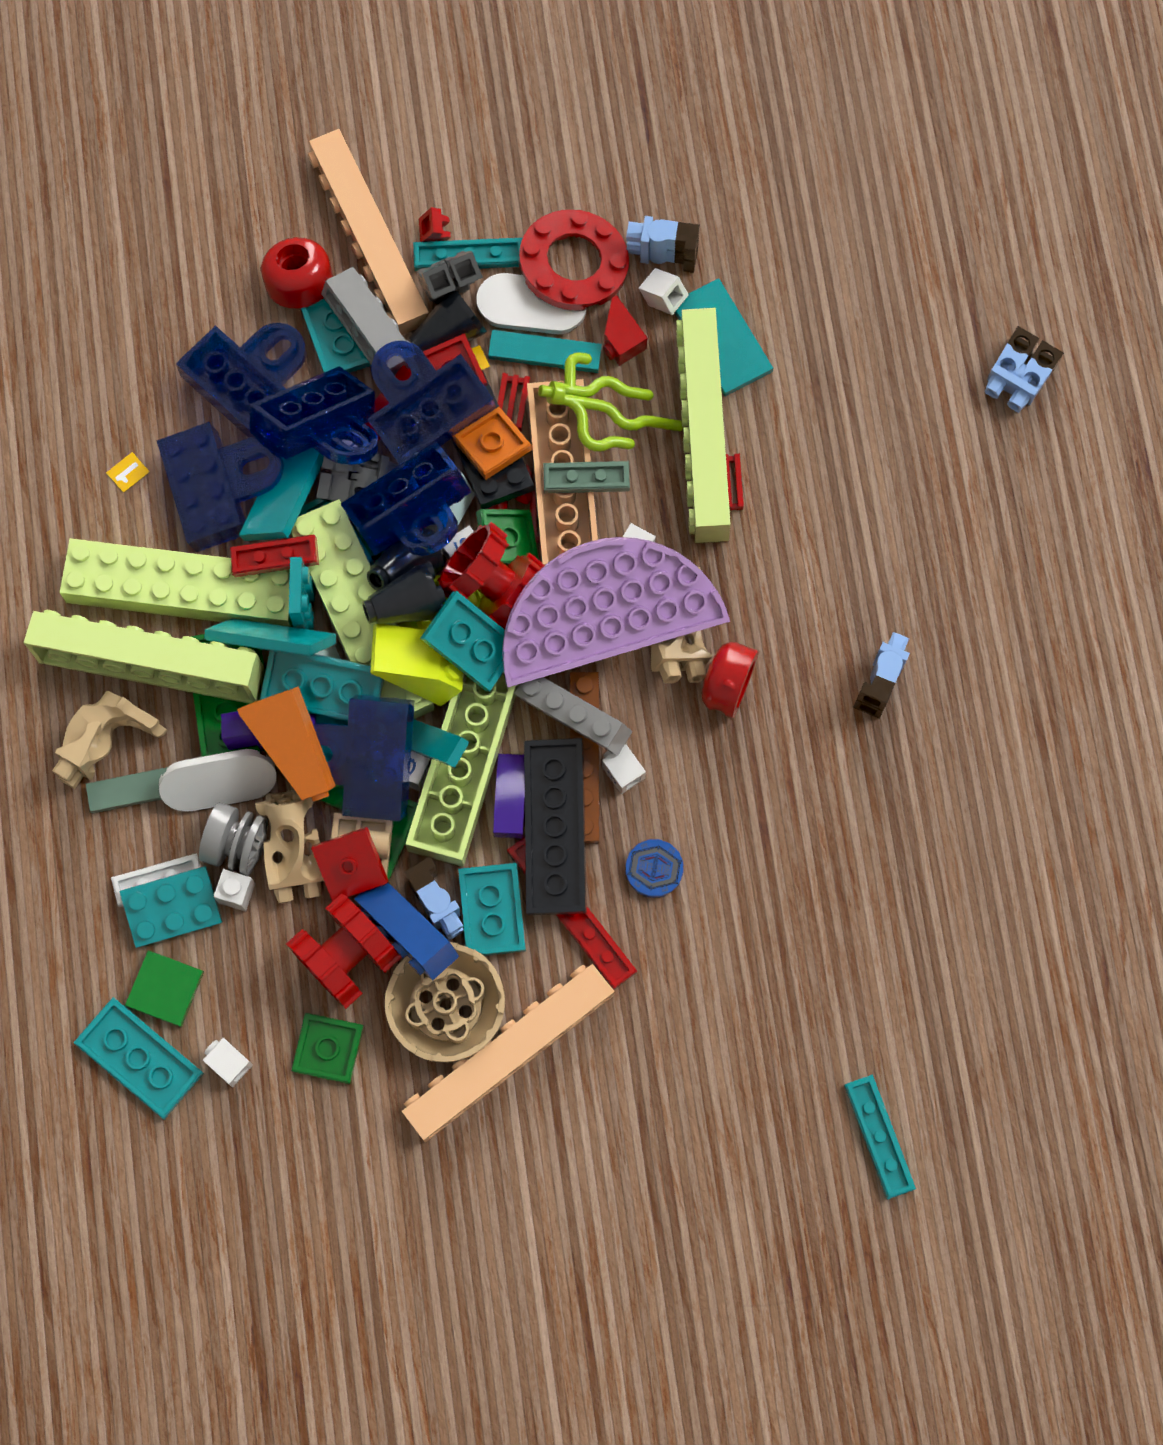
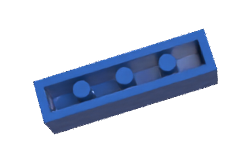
M389 883L361 892L355 898V901L361 908L360 910L371 922L377 925L376 927L387 940L391 939L394 942L392 945L402 958L407 955L411 959L408 963L419 975L425 973L433 981L459 957L452 944Z

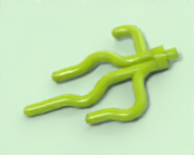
M576 352L568 356L564 365V383L551 381L548 386L540 385L538 389V395L546 397L549 404L565 405L574 411L577 418L578 438L586 448L595 452H603L610 448L629 450L634 448L635 442L631 438L609 436L602 440L593 439L588 431L586 409L606 413L616 425L628 431H636L643 427L673 431L683 430L681 420L650 415L627 419L611 403L604 400L587 398L597 394L604 387L612 388L620 395L628 398L649 401L654 397L653 392L649 389L627 386L619 379L611 376H601L588 386H577L576 364H590L592 357L587 353Z

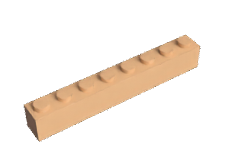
M340 129L310 140L311 152L307 154L313 168L318 167L321 175L318 176L324 191L329 190L332 195L329 200L335 214L340 212L343 218L340 223L345 235L352 236L354 243L351 246L357 259L362 258L366 265L362 267L368 282L373 281L377 288L374 290L375 296L385 305L389 318L396 321L401 335L416 330L429 315V312Z
M593 963L587 968L585 965L577 968L570 975L572 980L564 986L561 983L555 985L547 992L549 998L541 1004L537 1001L532 1003L523 1011L525 1016L518 1022L512 1019L499 1030L502 1034L493 1041L491 1040L482 1050L470 1059L466 1058L457 1061L452 1066L454 1070L445 1078L443 1075L438 1076L428 1084L430 1090L420 1096L417 1093L404 1103L406 1108L402 1111L403 1115L425 1143L614 996L615 991Z

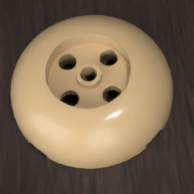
M453 942L450 943L459 957L433 981L425 973L419 975L408 963L411 959L406 956L393 971L385 993L387 1021L397 1040L411 1053L433 1062H456L475 1055L494 1038L504 1015L505 995L503 984L494 966L475 949L473 950ZM450 979H457L460 986L457 990L451 991L447 988V982ZM429 991L433 997L429 1003L420 1001V994L422 992ZM443 1000L451 1002V1007L448 1010L440 1007ZM462 1006H469L472 1009V1014L468 1018H463L459 1015V1009ZM436 1018H441L445 1025L443 1029L435 1030L432 1028V1021Z

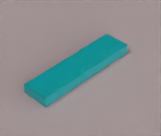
M523 237L413 242L414 270L416 272L422 268H429L431 264L448 257H454L461 251H472L479 269L519 267V251Z
M492 330L488 359L564 369L565 361L569 355L582 352L590 354L592 361L588 365L576 364V371L598 373L602 344Z
M411 719L397 744L455 768L469 741L458 735Z
M873 1074L843 1085L886 1199L888 1200L915 1190L914 1181Z

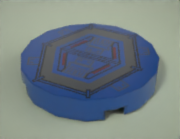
M648 839L637 844L630 851L625 864L626 877L630 885L638 894L648 898H661L668 895L679 886L683 876V860L679 851L670 843L660 839Z

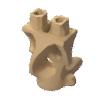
M701 630L651 645L652 672L660 671L664 683L678 682L682 677L681 671H686L690 683H699L705 678V665L712 658V654L704 647ZM685 636L691 639L692 645L687 643Z
M106 691L97 703L83 705L73 716L66 728L63 746L56 749L55 753L60 760L52 771L59 776L58 779L61 782L75 789L83 777L90 781L93 779L95 774L93 764L103 759L112 748V732L118 726H132L156 738L164 736L167 729L159 724L158 719L136 707L126 698Z
M295 790L282 793H267L266 801L255 803L259 815L268 816L271 826L270 839L263 841V853L269 890L274 889L278 903L294 900L292 886L302 884L305 898L321 896V881H324L313 852L309 856L304 855V844L306 842H310L312 846L320 843L317 828L312 829L310 833L304 834V817L308 809L312 807L313 801L311 797L301 800ZM283 829L291 830L294 834L293 841H284L281 837V831ZM276 851L282 854V861L279 863L274 862L272 857Z

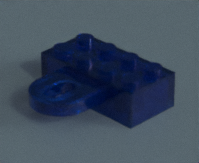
M271 323L263 326L241 347L215 325L176 363L180 376L260 448L299 410L296 397L283 385L302 367L306 358V347L299 331L285 323ZM280 340L291 342L290 348L278 359L270 360L266 357L268 351Z
M393 341L381 347L373 358L371 366L372 377L389 404L367 418V420L403 472L452 439L453 435L496 408L493 397L462 354L436 371L418 346L407 341ZM398 356L404 360L411 370V376L408 380L400 381L394 376L388 367L390 358Z
M340 366L250 404V433L284 459L294 457L308 449L314 448L324 457L335 463L355 465L371 460L378 451V436L373 429L366 425V423L375 419V391ZM342 440L351 441L358 447H350L342 442Z
M210 422L156 440L186 541L196 552L239 538L240 531L246 521L240 502L269 492L279 483L283 475V458L271 442L262 438H248L223 447L219 432ZM263 457L269 458L270 462L266 469L249 475L243 474L242 470L246 463Z
M436 441L342 502L341 506L374 555L388 549L392 544L400 540L409 553L424 556L441 550L451 542L457 533L458 521L449 507L460 502L472 492L457 466ZM427 526H437L438 529L432 536L424 537L421 534Z
M355 695L349 700L348 725L313 724L320 745L328 746L332 750V759L327 761L335 785L344 786L342 816L401 821L407 816L415 700Z

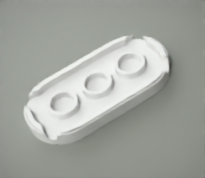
M509 273L493 275L481 284L477 292V308L480 315L490 325L498 328L566 334L579 326L586 316L587 307L584 310H566L544 302L528 288L523 275Z
M242 749L183 760L170 765L163 776L161 775L159 779V793L166 805L179 811H196L212 808L219 802L228 805L254 800L266 795L274 787L276 768L269 756L266 755L265 757L260 754V751L253 749Z

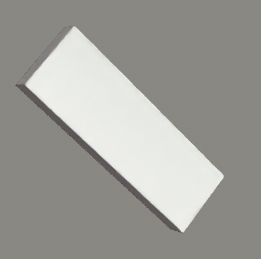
M197 853L111 877L118 906H123L120 890L201 867Z

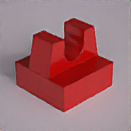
M431 207L418 219L420 242L447 241L451 238V232L443 230V227L450 222L448 216L441 214V209Z

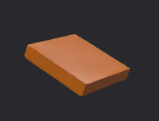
M500 407L495 408L453 435V441L485 480L532 451L530 442Z

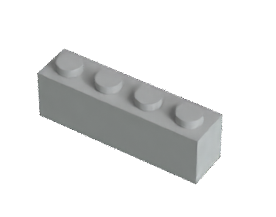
M351 267L326 280L322 296L382 381L385 382L394 377L403 365L408 369L411 368L414 361L413 356L416 355L412 344L404 339L399 332L396 321L389 318L384 311L381 300L377 296L374 297L369 290L366 279L361 274H358L354 267Z
M544 677L521 683L514 693L527 704L616 756L619 755L633 732L619 720Z

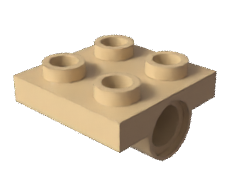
M334 812L331 839L368 827L388 877L393 817Z

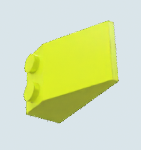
M376 623L373 626L371 674L439 706H442L462 692L463 672L420 639L425 630Z

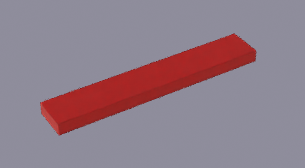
M523 837V839L507 849V853L526 876L525 837ZM588 907L587 913L556 914L557 918L613 990L637 973L636 968Z

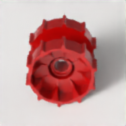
M490 522L488 525H479L473 533L462 540L460 546L450 559L446 561L447 564L437 581L441 585L446 598L453 591H458L468 599L470 595L478 590L483 594V597L477 608L505 630L510 612L526 584L545 564L528 552L527 555H517L506 566L500 560L505 549L509 546L505 539L508 535L494 523Z
M341 893L325 907V910L340 927L320 946L306 930L301 929L286 945L340 1005L347 1009L363 994L349 978L348 972L367 957L381 971L386 973L402 957L368 917L346 895Z

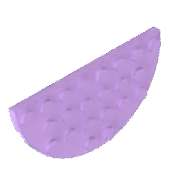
M627 537L604 538L581 544L548 562L532 577L518 596L510 612L503 638L502 661L507 687L515 686L730 622L727 609L720 594L706 575L689 559L662 544Z

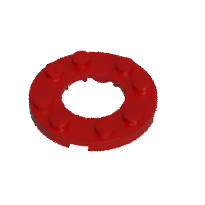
M560 210L539 218L528 228L520 245L519 268L522 271L528 288L544 302L566 310H584L588 306L605 304L620 291L628 272L629 254L621 234L605 219L583 210ZM570 236L588 240L598 250L601 259L599 269L593 276L584 280H570L561 277L553 271L548 263L547 253L555 241L564 240Z

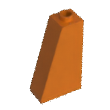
M299 686L237 709L242 720L301 800L311 797L314 802L329 796L328 791L336 785Z

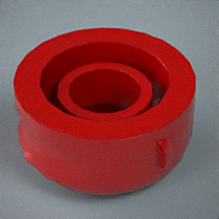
M301 237L287 238L272 246L265 254L260 267L269 297L278 305L286 308L298 309L316 304L324 298L322 290L325 281L333 277L330 260L324 248L311 239Z
M736 642L725 643L718 648L706 673L701 692L702 701L709 710H719L725 716L732 719L735 717L752 677L759 654L758 650Z

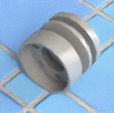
M219 802L213 808L203 831L199 848L200 862L219 867L223 864L226 857L229 856L228 869L235 872L239 867L240 874L249 876L263 853V841H266L268 819L265 816L259 815L254 820V814L248 811L239 823L238 808Z

